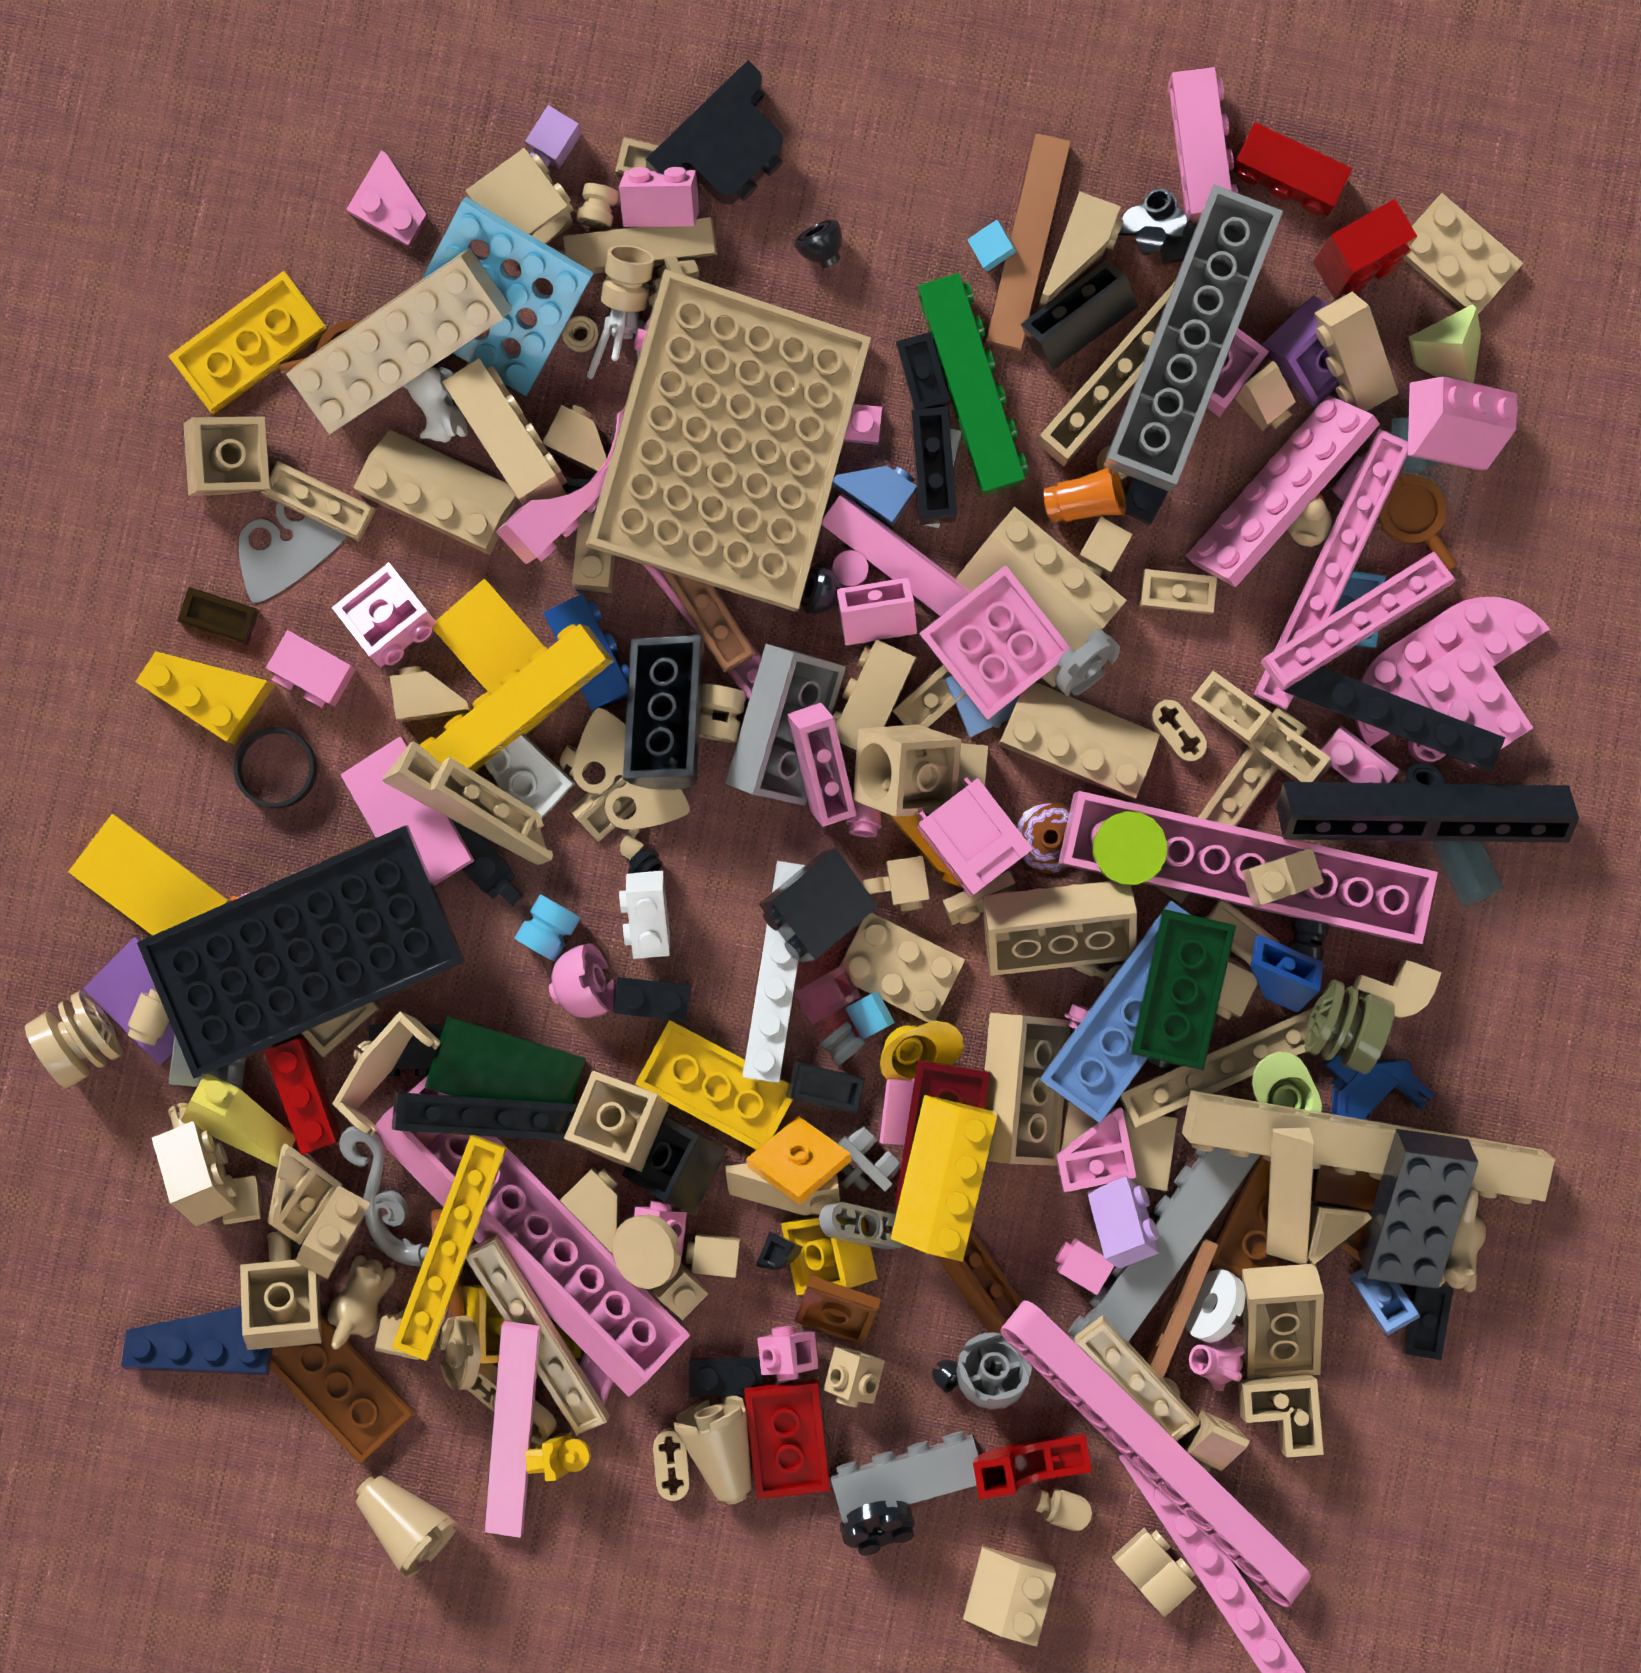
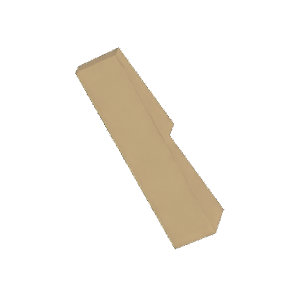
M711 217L697 219L695 226L630 227L563 236L566 257L594 274L605 272L607 251L611 247L620 245L635 246L650 252L654 256L653 267L664 265L665 258L676 255L678 261L717 255L713 219Z
M1214 671L1211 672L1191 698L1194 704L1295 782H1319L1332 765L1331 758L1277 720L1272 716V712Z

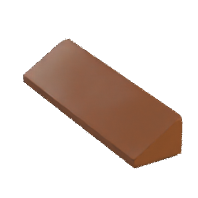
M971 1228L963 1262L937 1256V1258L988 1332L1000 1333L1001 1327L1019 1307L1022 1300Z

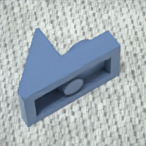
M1363 1268L1350 1275L1353 1285L1370 1309L1374 1322L1387 1335L1420 1318L1419 1313L1399 1283L1367 1279Z

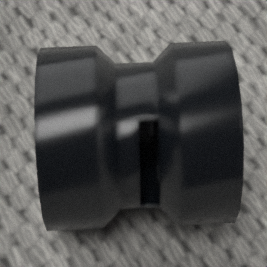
M1294 918L1292 924L1294 937L1292 941L1288 942V947L1322 961L1324 955L1322 942L1328 936L1330 925L1302 918Z

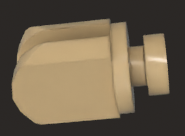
M1052 1488L1049 1494L1047 1491L1040 1489L1036 1494L1033 1504L1034 1511L1043 1512L1044 1520L1071 1531L1083 1530L1089 1524L1092 1516L1091 1506L1084 1497L1061 1488Z

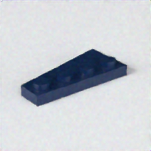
M240 1306L126 1330L121 1367L129 1370L269 1375L272 1348L247 1350L242 1336V1309Z

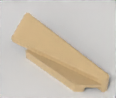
M412 741L382 779L385 784L536 865L548 862L553 857L552 850L546 849L540 829L544 825L540 813L451 757L445 759L441 764L419 744Z

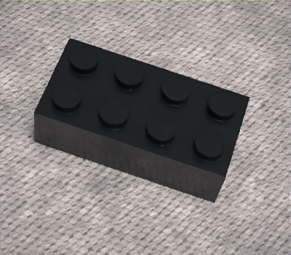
M1396 1129L1370 1213L1372 1219L1367 1223L1358 1253L1367 1279L1439 1288L1479 1163L1468 1139Z

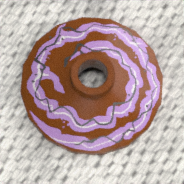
M1053 802L1036 804L1025 811L1016 823L1015 827L1032 847V850L1023 856L1021 860L1035 872L1054 874L1064 872L1070 868L1058 864L1070 812L1068 807ZM1054 831L1057 835V841L1054 844L1046 843L1044 840L1045 832Z

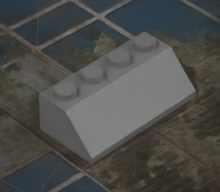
M765 644L725 784L753 795L805 806L807 795L787 713L822 703L832 715L846 666Z

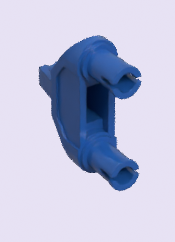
M1338 1054L1329 1061L1325 1059L1322 1062L1336 1076L1331 1082L1334 1086L1332 1090L1331 1114L1365 1119L1386 1095L1395 1088L1399 1089L1417 1109L1426 1106L1428 1103L1424 1099L1431 1100L1435 1094L1412 1073V1064L1407 1059L1378 1060L1373 1069L1365 1075L1342 1066L1340 1062L1341 1057Z

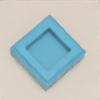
M995 220L967 239L982 267L987 272L1017 252L1003 225L998 220Z
M878 990L845 1008L860 1037L863 1039L895 1023Z

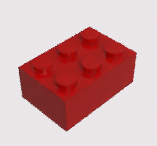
M1393 199L1331 234L1313 263L1334 299L1351 292L1357 294L1366 288L1365 284L1372 280L1373 277L1376 276L1378 280H1382L1397 270L1396 266L1404 261L1403 257L1412 251L1410 246L1418 236L1396 199Z

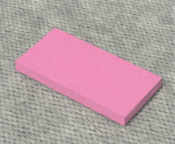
M400 736L340 775L376 838L402 826H409L431 881L435 886L475 860L450 818L382 781L385 774L408 746L406 739Z

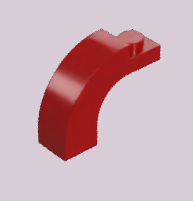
M1086 1433L1056 1438L1048 1436L1017 1442L984 1452L973 1460L979 1500L1013 1495L1017 1493L1018 1488L1041 1480L1092 1472Z

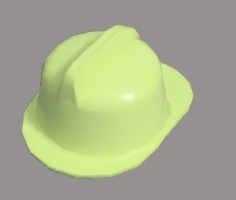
M1276 1052L1267 1055L1258 1063L1253 1072L1252 1079L1254 1095L1258 1102L1321 1112L1322 1102L1307 1067L1300 1058L1289 1052Z

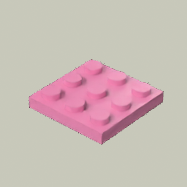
M1006 565L919 633L987 720L1054 668L1063 654L1071 649Z

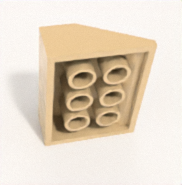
M1016 507L1010 511L956 578L957 581L972 592L1006 565L1071 649L1075 651L1085 644L1087 638L1098 629L1103 630L1127 601ZM1057 664L1042 676L1041 679L1054 688L1056 686L1055 679L1061 667Z

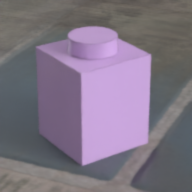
M548 105L525 140L530 156L532 157L537 154L547 168L551 165L559 170L581 136L579 123Z

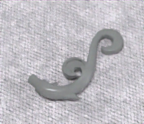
M355 1126L349 1127L341 1134L339 1141L340 1151L343 1156L354 1165L365 1166L370 1159L358 1151L357 1142H365L374 1155L364 1193V1200L370 1202V1206L365 1214L366 1225L371 1237L374 1239V1241H370V1246L381 1250L398 1263L408 1266H422L428 1246L426 1244L414 1245L406 1238L400 1240L385 1225V1223L391 1226L401 1225L409 1215V1206L399 1193L393 1190L380 1191L384 1151L379 1135L375 1132L371 1136L368 1132L365 1134ZM381 1208L386 1209L388 1212L383 1218L381 1216Z

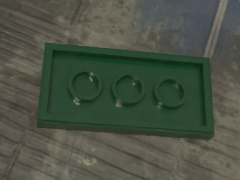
M1162 909L1130 1054L1204 1071L1236 925Z
M447 1016L440 1038V1045L437 1047L425 1087L451 1096L572 1104L586 1058Z

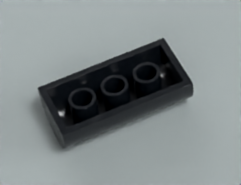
M701 635L631 639L623 779L632 785L649 789L675 790L688 788L697 783L705 640Z

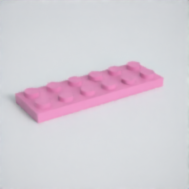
M1328 395L1292 434L1282 448L1268 461L1267 465L1251 483L1244 488L1243 492L1228 509L1220 515V518L1205 535L1197 541L1186 557L1193 565L1236 588L1305 510L1308 503L1320 493L1380 425L1373 414Z

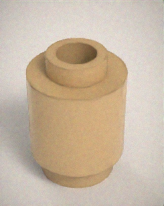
M151 988L149 993H140L128 1022L130 1027L129 1037L153 1046L156 1045L158 1038H163L169 1023L156 989Z

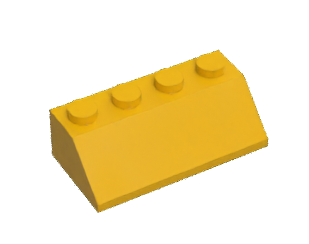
M924 1095L891 1240L928 1254L963 1262L997 1120V1112Z

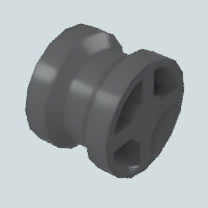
M848 1020L820 1043L825 1050L832 1052L834 1062L838 1066L866 1044L862 1037H856L852 1032V1025Z

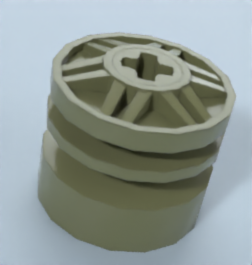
M1334 979L1324 989L1312 1010L1305 1038V1051L1316 1055L1322 1050L1323 1059L1329 1061L1342 1048L1340 1061L1342 1066L1364 1075L1368 1074L1378 1061L1387 1042L1395 1015V1005L1389 1000L1370 993L1357 1006L1358 989L1351 986L1344 992L1345 986L1343 982Z

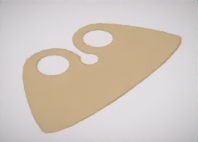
M597 708L590 717L582 733L573 764L574 780L579 787L590 793H601L607 790L613 784L615 776L623 775L626 725L616 716L601 708ZM589 762H599L605 768V778L597 785L588 784L582 776L583 768ZM628 782L622 788H615L608 795L604 806L609 821L622 829H640L656 826L679 819L690 812L689 804L681 789H649L635 786ZM622 796L630 797L636 803L635 814L633 817L625 820L619 819L613 812L614 802Z

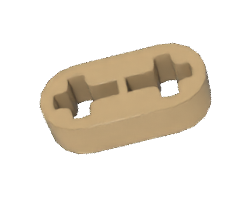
M1174 700L1159 702L1151 712V723L1155 730L1180 761L1194 762L1200 759L1205 754L1207 748V741L1202 732L1178 702ZM1164 707L1167 711L1171 709L1176 711L1177 715L1174 716L1173 720L1179 727L1178 730L1175 731L1168 722L1160 723L1159 718L1162 716L1161 708ZM1182 731L1188 740L1195 738L1198 741V744L1195 746L1197 751L1195 755L1190 751L1185 754L1181 751L1184 742L1178 733Z
M667 1428L657 1434L653 1444L656 1487L658 1493L664 1499L676 1501L686 1495L690 1486L688 1451L675 1429ZM667 1436H672L673 1442L680 1443V1447L674 1451V1461L668 1462L667 1450L660 1449V1444L665 1443ZM675 1467L676 1478L684 1482V1484L678 1486L677 1492H671L670 1486L663 1485V1482L669 1478V1468Z

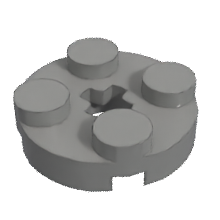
M1102 629L1094 631L1082 647L1077 651L1074 649L1068 650L1059 659L1058 665L1061 667V670L1055 679L1056 686L1066 696H1069L1070 691L1074 696L1083 693L1103 677L1105 672L1101 668L1107 660L1112 664L1116 661L1120 653V645Z

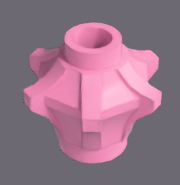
M1228 1334L1220 1341L1212 1343L1203 1342L1202 1345H1196L1190 1352L1189 1365L1194 1373L1207 1378L1214 1390L1224 1391L1226 1383L1232 1380L1240 1382L1242 1378L1240 1370L1243 1366L1241 1356L1245 1352L1242 1346L1236 1347L1230 1342Z

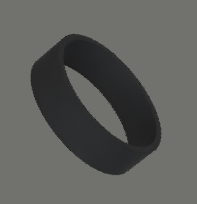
M269 727L252 733L241 743L234 759V776L242 793L251 801L269 808H285L300 802L312 789L317 776V761L311 746L301 736L284 728ZM273 733L288 734L296 738L305 748L310 766L307 781L300 792L291 799L279 803H267L256 798L246 787L242 776V762L248 748L257 739Z

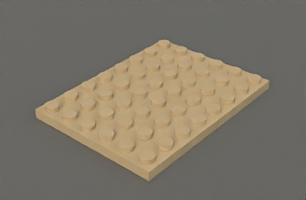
M665 269L658 287L586 546L796 612L801 602L871 337Z

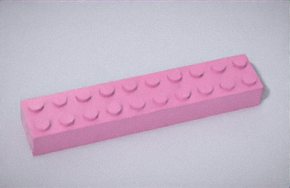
M1082 791L1073 794L1058 862L1059 865L1103 874L1092 854L1093 838L1099 826L1113 815L1125 811L1141 812L1158 823L1163 829L1167 841V858L1161 870L1149 881L1143 882V884L1289 917L1317 921L1330 926L1409 944H1423L1438 872L1299 840L1283 839L1281 836ZM1310 848L1313 849L1324 882L1323 884L1263 905L1252 906L1241 871Z
M428 1076L408 1092L448 1095L427 1089L425 1084ZM391 1107L376 1123V1133L379 1135L383 1146L444 1207L470 1135L392 1130L393 1107ZM478 1136L491 1142L497 1143L499 1145L505 1146L497 1137ZM507 1148L474 1239L480 1243L495 1235L500 1237L546 1313L630 1397L652 1377L685 1342L690 1334L646 1289L636 1287L623 1277L616 1266L613 1255Z

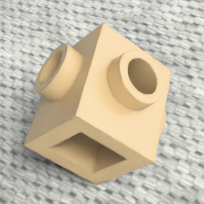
M835 1347L823 1390L837 1395L836 1402L846 1406L857 1407L858 1402L874 1404L885 1361L861 1351Z

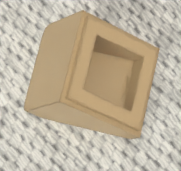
M247 1176L233 1179L238 1193L233 1197L237 1210L222 1215L224 1225L261 1219L263 1195L258 1178L256 1176Z

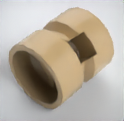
M620 245L611 247L607 251L605 273L608 276H606V280L603 282L601 302L612 309L624 312L644 310L648 304L649 284L647 282L652 278L654 256L650 252L635 246Z
M702 684L699 737L721 742L737 743L741 728V722L737 720V715L744 711L747 693L735 688ZM712 713L726 714L724 722L712 720Z

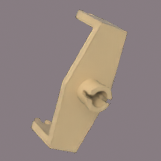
M399 1012L373 1042L367 1040L358 1045L363 1053L355 1049L354 1058L357 1062L332 1103L356 1128L365 1134L368 1132L371 1136L377 1131V1127L358 1108L393 1070L412 1035L428 1047L432 1046L435 1050L440 1045V1041L421 1022L402 1012Z

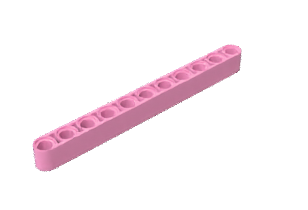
M1023 1301L1001 1327L1000 1333L1003 1338L1264 1593L1279 1605L1290 1607L1310 1580L1311 1575L1309 1571L1039 1307L1031 1302Z

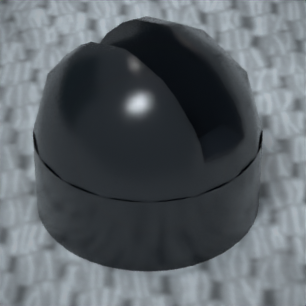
M944 1359L937 1362L939 1370L935 1368L932 1370V1379L939 1388L947 1393L958 1385L956 1376L957 1363L950 1359Z

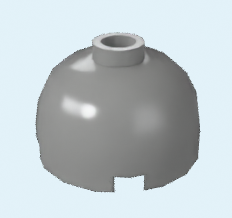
M996 1332L979 1334L970 1339L959 1355L956 1369L959 1388L965 1397L977 1406L991 1410L1006 1408L1017 1402L1028 1387L1032 1370L1031 1364L1002 1338L1000 1333Z

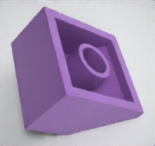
M1313 295L1262 346L1269 351L1267 355L1271 361L1277 364L1282 375L1311 405L1316 407L1339 383L1337 377L1333 376L1326 364V358L1329 357L1328 351L1322 346L1315 332V329L1319 326L1314 313L1328 306L1329 303Z

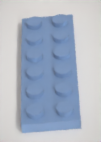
M1171 900L1163 908L1189 914ZM1161 913L1039 1078L1099 1123L1102 1122L1148 1059L1132 1055L1130 1050Z

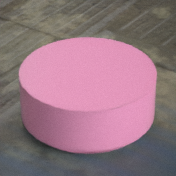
M844 551L833 562L832 571L838 577L840 584L846 586V588L861 585L868 576V562L857 551Z

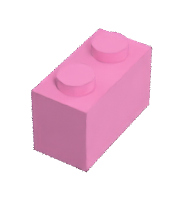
M638 167L625 171L619 185L623 227L695 226L700 211L696 170L671 167L666 169L664 174L644 167Z
M909 578L837 589L845 645L917 634L914 599Z
M288 630L266 666L268 670L275 673L272 678L273 681L289 690L292 689L294 684L304 689L306 693L303 698L323 708L325 702L334 707L336 706L356 671L351 665Z

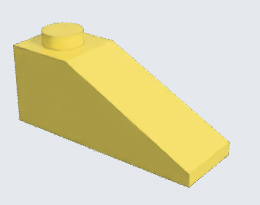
M209 1073L203 1075L181 1119V1122L186 1124L194 1121L203 1131L208 1130L211 1136L277 1168L283 1144L285 1143L292 1147L296 1140L289 1130L240 1088Z

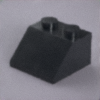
M665 1115L642 1172L626 1166L622 1176L662 1201L695 1214L728 1148Z

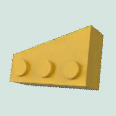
M155 651L135 681L233 745H236L275 686L267 680Z

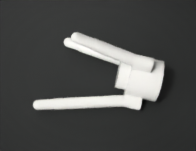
M611 308L610 316L605 317L604 329L587 373L589 379H592L596 373L610 334L615 337L611 357L615 362L619 359L622 340L632 339L633 333L636 335L638 328L643 329L645 322L639 320L640 311L624 312Z

